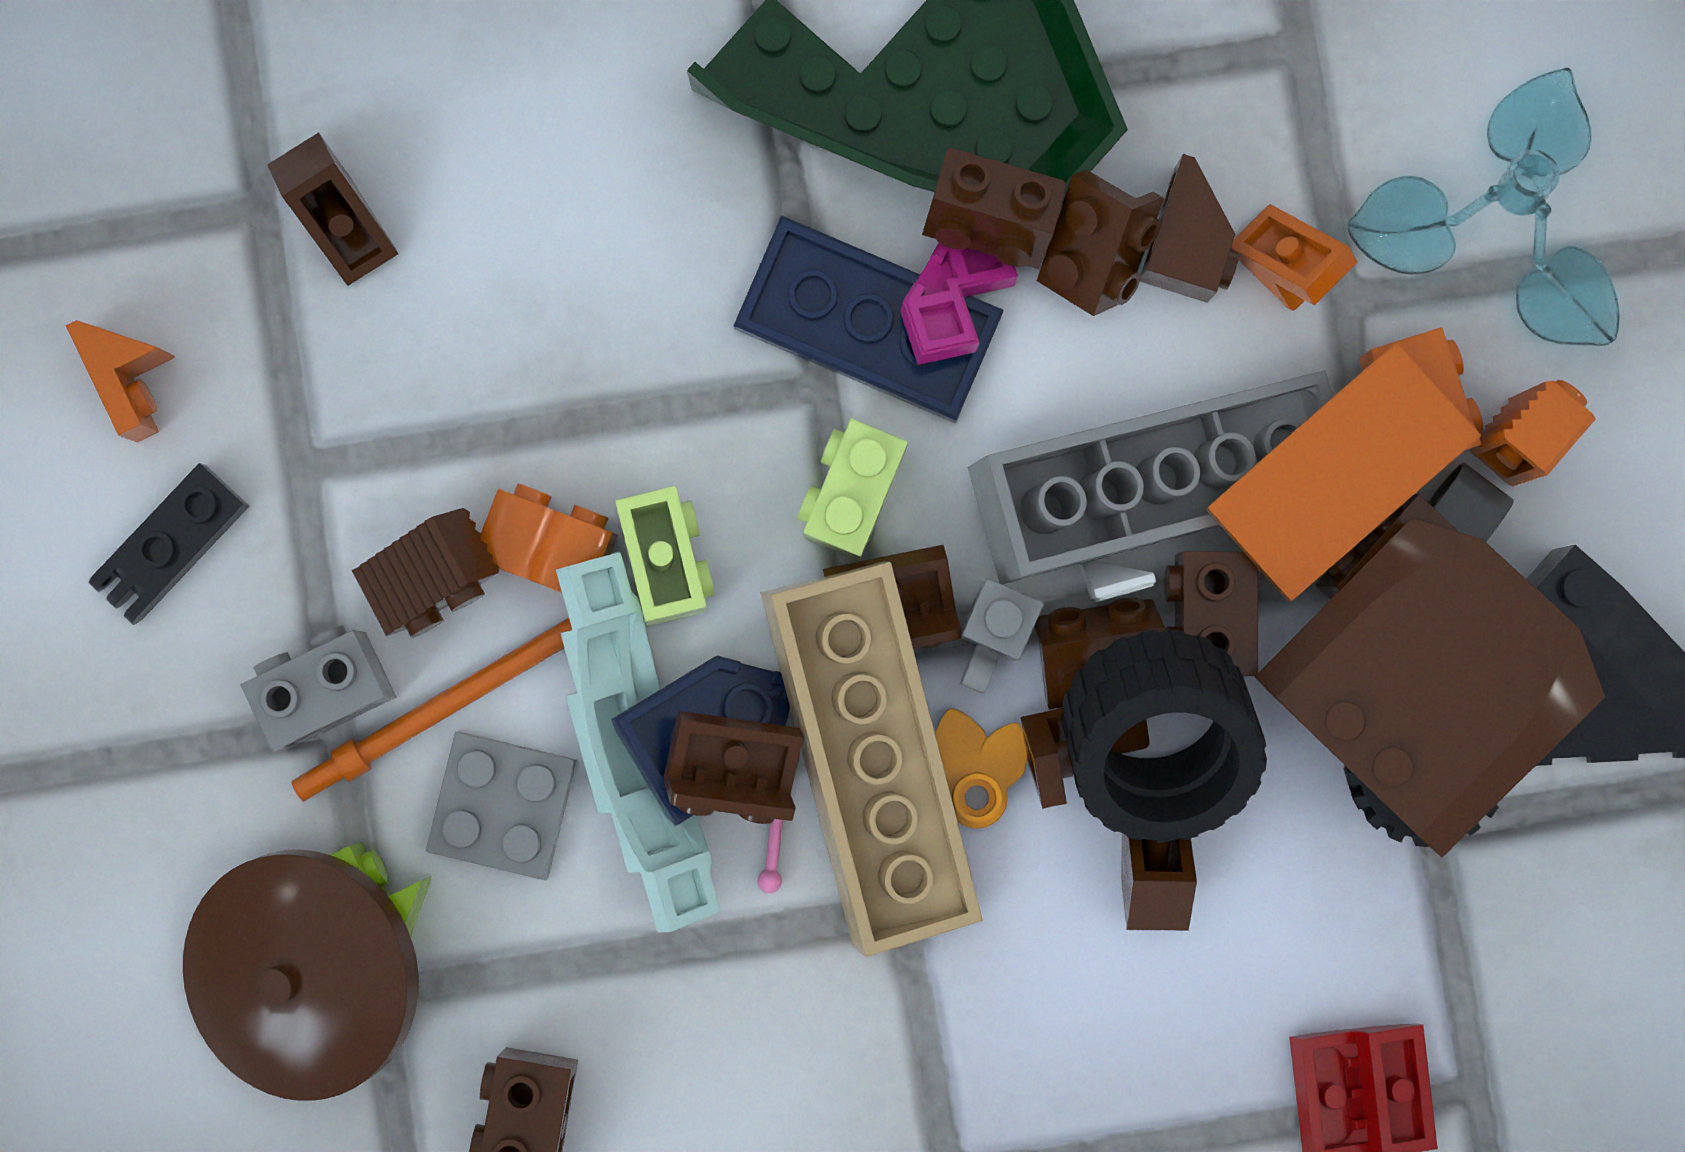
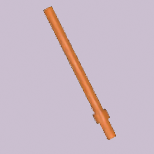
M567 618L362 740L357 742L354 738H351L331 750V758L291 781L294 791L305 802L344 778L351 782L372 769L370 763L564 649L560 633L572 630L570 619Z

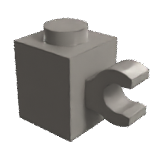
M986 578L979 588L961 630L962 635L960 639L976 646L960 684L977 692L985 693L999 656L1014 662L1019 661L1044 603Z

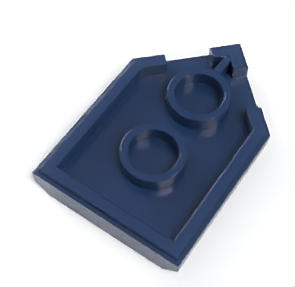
M714 656L612 718L611 721L617 735L665 815L674 826H677L693 816L670 804L663 781L678 711L786 726L790 705L781 672L750 666L721 656Z

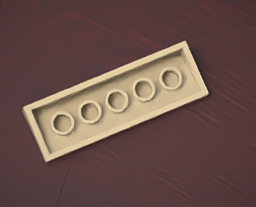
M883 561L846 572L760 592L795 727L800 728L804 737L801 750L852 945L865 957L983 921L891 562Z

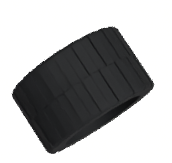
M1169 630V632L1144 631L1140 632L1139 635L1128 638L1126 636L1113 641V644L1107 648L1099 649L1088 658L1089 661L1082 668H1079L1071 679L1072 684L1069 690L1065 692L1063 699L1064 714H1062L1063 730L1079 797L1084 799L1085 808L1089 813L1102 821L1103 826L1113 832L1123 833L1127 838L1139 841L1146 839L1154 840L1155 842H1170V840L1183 838L1187 840L1198 837V834L1208 830L1213 831L1226 824L1225 821L1233 815H1238L1247 806V801L1252 795L1256 794L1262 783L1261 776L1266 771L1267 756L1264 750L1266 747L1264 734L1247 685L1239 667L1233 664L1231 656L1224 649L1217 648L1210 640L1204 637L1185 634V631ZM1190 713L1213 720L1207 732L1194 744L1180 752L1165 757L1135 758L1111 749L1120 736L1128 729L1143 720L1157 715Z

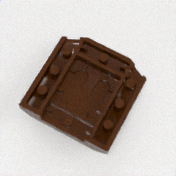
M1411 518L1255 676L1277 701L1441 858L1605 698L1581 630L1483 539Z

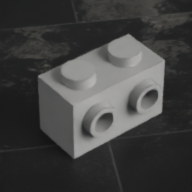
M343 625L337 626L310 639L309 642L313 649L292 660L288 652H285L253 667L257 676L240 684L272 752L287 751L397 698L366 632L356 630L346 632Z

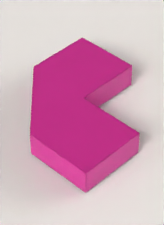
M940 243L937 244L916 283L914 282L903 300L900 309L918 365L977 351L980 342L964 297L1014 287L1018 279L1015 266L1004 264L995 256L968 248L952 249Z

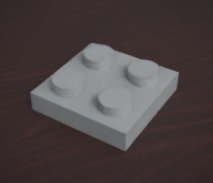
M460 731L455 732L425 852L547 880L577 760Z

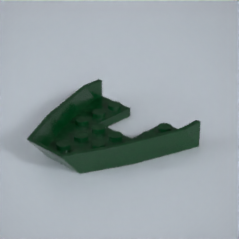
M765 0L704 69L694 62L687 70L692 91L734 112L903 183L935 192L946 151L949 148H955L1063 180L1066 183L1062 205L1073 174L1086 169L1091 172L1128 130L1074 0H926L861 73L777 0Z

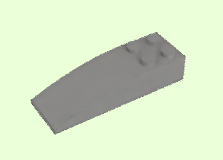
M1326 370L990 454L968 466V472L999 583L1003 585L1219 527L1220 525L1205 508L1333 397Z

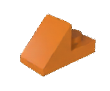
M1271 204L1233 240L1230 249L1231 253L1239 255L1238 260L1292 311L1296 310L1304 301L1315 306L1358 263L1349 246Z
M78 320L65 325L118 436L138 443L158 433L159 430L151 416L158 411L155 400L144 382L140 379L134 381L133 378L172 360L175 356L158 347Z

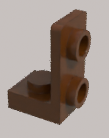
M1064 708L1020 717L1028 765L1042 809L1067 804L1063 779L1073 777L1062 724ZM1147 719L1128 729L1120 736L1111 749L1121 754L1146 749L1150 745Z

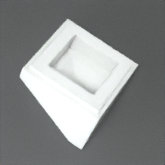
M1097 561L1080 564L1089 600H1093L1094 603L1150 588L1156 582L1155 575L1152 572Z

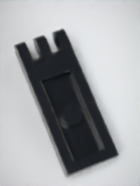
M199 463L94 573L89 580V584L97 592H100L118 577L121 581L108 594L106 600L114 608H119L135 593L138 596L137 600L124 613V617L132 625H135L146 617L248 509L249 505L207 465Z

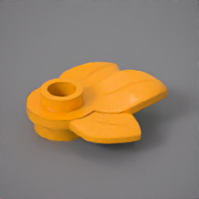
M951 708L941 718L935 730V736L956 818L960 824L966 827L985 828L994 824L1003 815L1008 799L1006 789L1022 777L1025 772L1027 751L1023 731L1018 723H1011L986 736L984 730L972 718ZM975 785L982 786L988 794L987 803L980 809H972L965 802L966 791Z

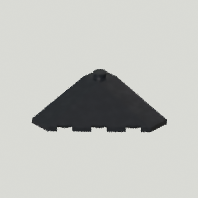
M1576 544L1552 549L1528 576L1527 580L1580 628L1605 698L1536 766L1552 765V759L1572 757H1586L1587 763L1638 760L1639 754L1672 752L1673 758H1685V652L1618 581Z

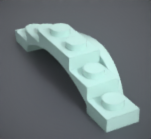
M621 552L556 569L572 630L560 634L577 691L565 695L598 814L611 813L627 872H641L657 932H672L721 912L710 874L712 859L698 816L693 815L681 824L674 826L665 815L617 735L611 721L612 718L661 689L639 598L631 591Z

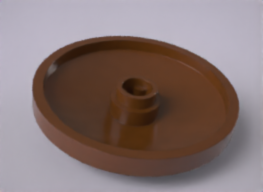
M301 849L283 850L257 857L233 868L211 886L201 899L192 916L185 938L183 950L184 989L190 1012L201 1036L218 1060L233 1074L252 1087L269 1095L297 1101H315L346 1093L376 1075L392 1060L404 1043L412 1026L418 1000L419 975L414 946L402 916L386 893L369 876L346 861L332 855Z

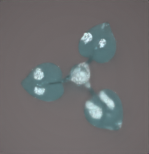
M1570 68L1558 69L1535 77L1516 88L1498 104L1487 126L1488 143L1490 149L1498 158L1511 163L1499 179L1497 185L1490 186L1486 193L1462 210L1447 216L1448 201L1438 186L1422 177L1403 176L1391 179L1375 189L1347 223L1348 233L1353 242L1369 259L1378 265L1397 273L1424 274L1439 269L1454 255L1456 242L1449 227L1460 225L1490 203L1498 201L1503 209L1514 215L1526 216L1533 214L1535 216L1533 261L1539 270L1527 274L1520 281L1516 292L1517 311L1525 326L1536 336L1556 344L1606 346L1617 338L1620 321L1619 304L1612 280L1601 262L1588 251L1575 246L1562 248L1555 253L1549 262L1545 256L1547 217L1552 211L1546 200L1556 188L1560 175L1576 168L1586 157L1591 144L1589 117L1577 93L1573 73Z

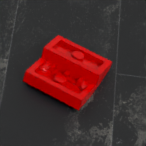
M1423 1024L1373 1026L1289 1037L1302 1152H1423L1438 1149Z

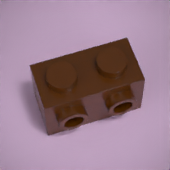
M1183 551L1176 554L1175 565L1166 566L1164 579L1166 602H1175V627L1167 626L1165 632H1169V630L1185 631V634L1204 637L1210 640L1217 648L1224 649L1231 656L1233 664L1239 667L1243 677L1256 676L1258 674V568L1244 552Z
M506 1047L497 1056L496 1063L487 1062L480 1087V1100L489 1101L485 1125H475L469 1152H563L578 1059Z

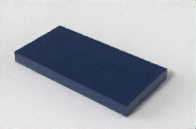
M781 215L733 327L737 331L956 424L1004 310L972 296L964 297L980 342L977 351L918 365L900 309L903 300L914 282L916 283L920 274Z

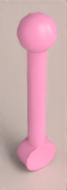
M774 819L770 823L765 870L758 877V886L766 893L778 891L782 884V878L777 872L783 820Z

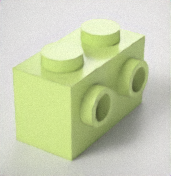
M852 418L848 423L845 433L834 428L821 459V463L830 466L829 472L821 489L812 485L809 487L797 517L798 520L807 523L803 532L804 538L861 561L906 452L908 441Z
M676 486L615 500L645 626L650 627L705 613L707 607L705 598L714 596L715 593L707 561L695 562L689 539L700 536L692 501L680 503Z

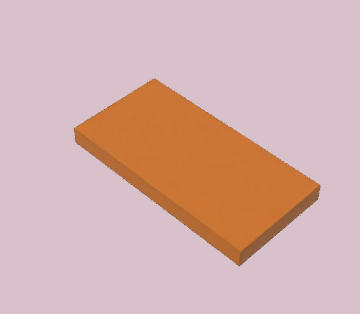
M1395 342L1205 509L1288 602H1292L1475 442L1481 434L1399 343Z

